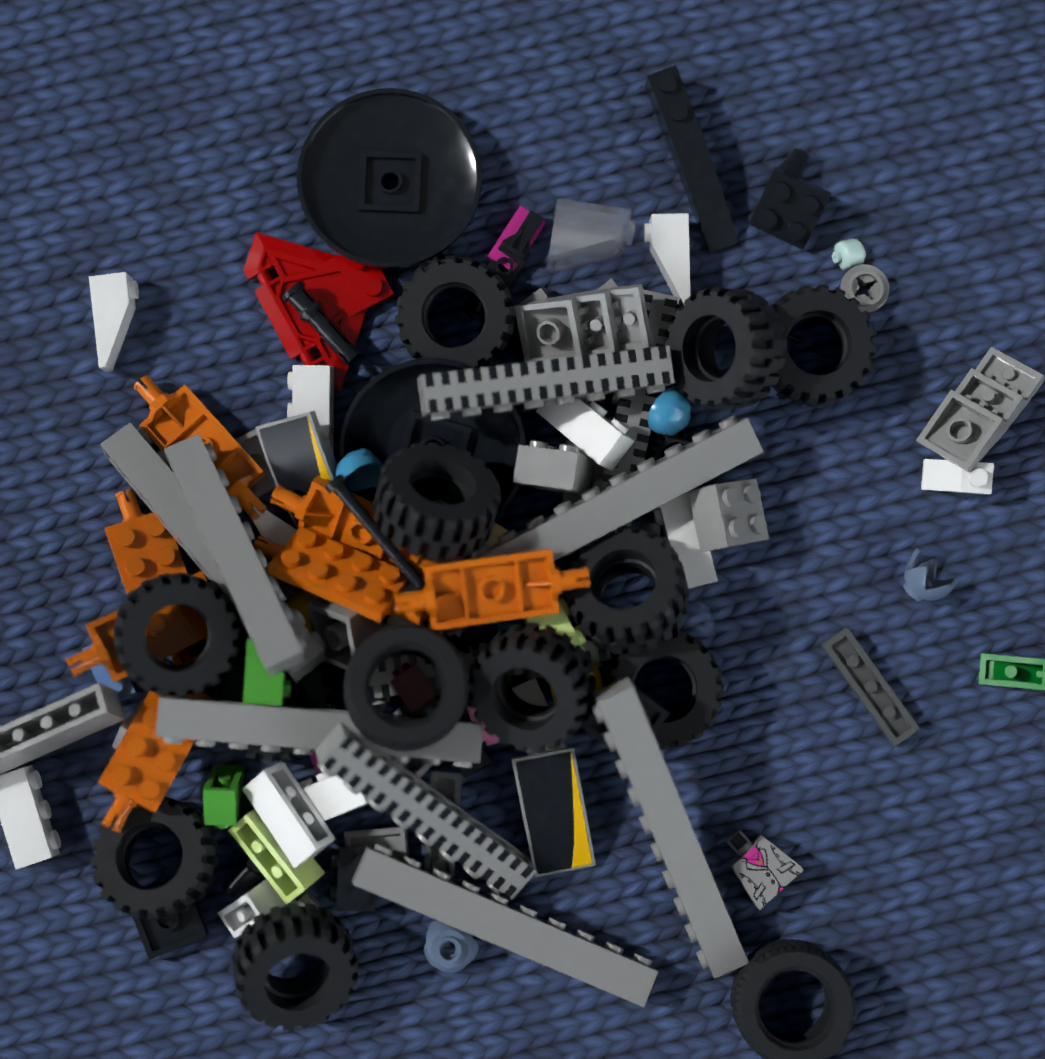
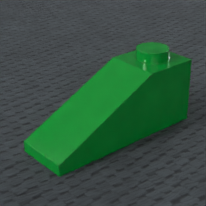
M981 653L978 684L1045 691V659Z

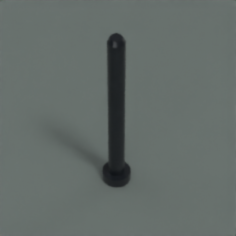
M342 473L336 476L324 487L329 494L333 491L412 585L417 590H422L425 587V579L400 549L394 545L393 541L385 537L376 521L345 486L344 482L347 479Z

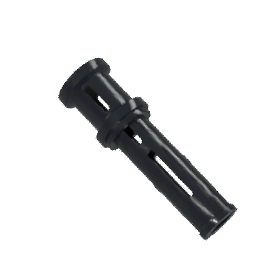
M303 280L299 281L282 296L283 301L289 302L300 314L299 319L302 322L309 323L318 332L321 338L339 356L345 366L349 365L361 352L357 350L323 311V303L320 300L316 301L307 291L305 282Z

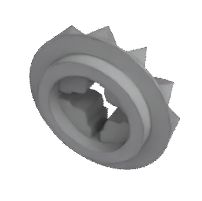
M867 264L857 265L848 270L841 279L840 289L846 292L844 297L849 300L855 297L860 302L857 308L862 313L866 310L868 313L878 310L888 298V280L885 274L875 266ZM858 282H861L862 285L874 282L868 291L869 297L865 294L855 297L856 291L859 289Z

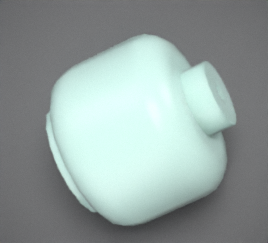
M847 239L836 243L832 259L834 263L839 264L840 269L847 271L864 263L865 249L859 240Z

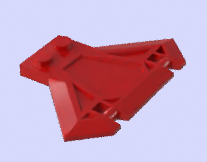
M255 232L243 271L248 280L257 277L262 286L254 290L288 356L291 360L300 357L304 365L334 366V390L341 392L350 364L345 366L339 356L328 346L318 332L309 323L302 322L299 319L300 314L289 302H284L282 296L293 285L303 280L307 291L316 301L320 300L323 303V311L356 347L366 312L395 296L381 268L364 266L350 261L341 255L336 256ZM275 268L279 277L272 280L268 271ZM318 348L322 356L315 360L311 350Z

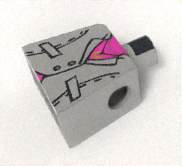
M738 830L726 841L737 854L730 860L729 865L759 910L804 870L761 834L750 841L741 830Z

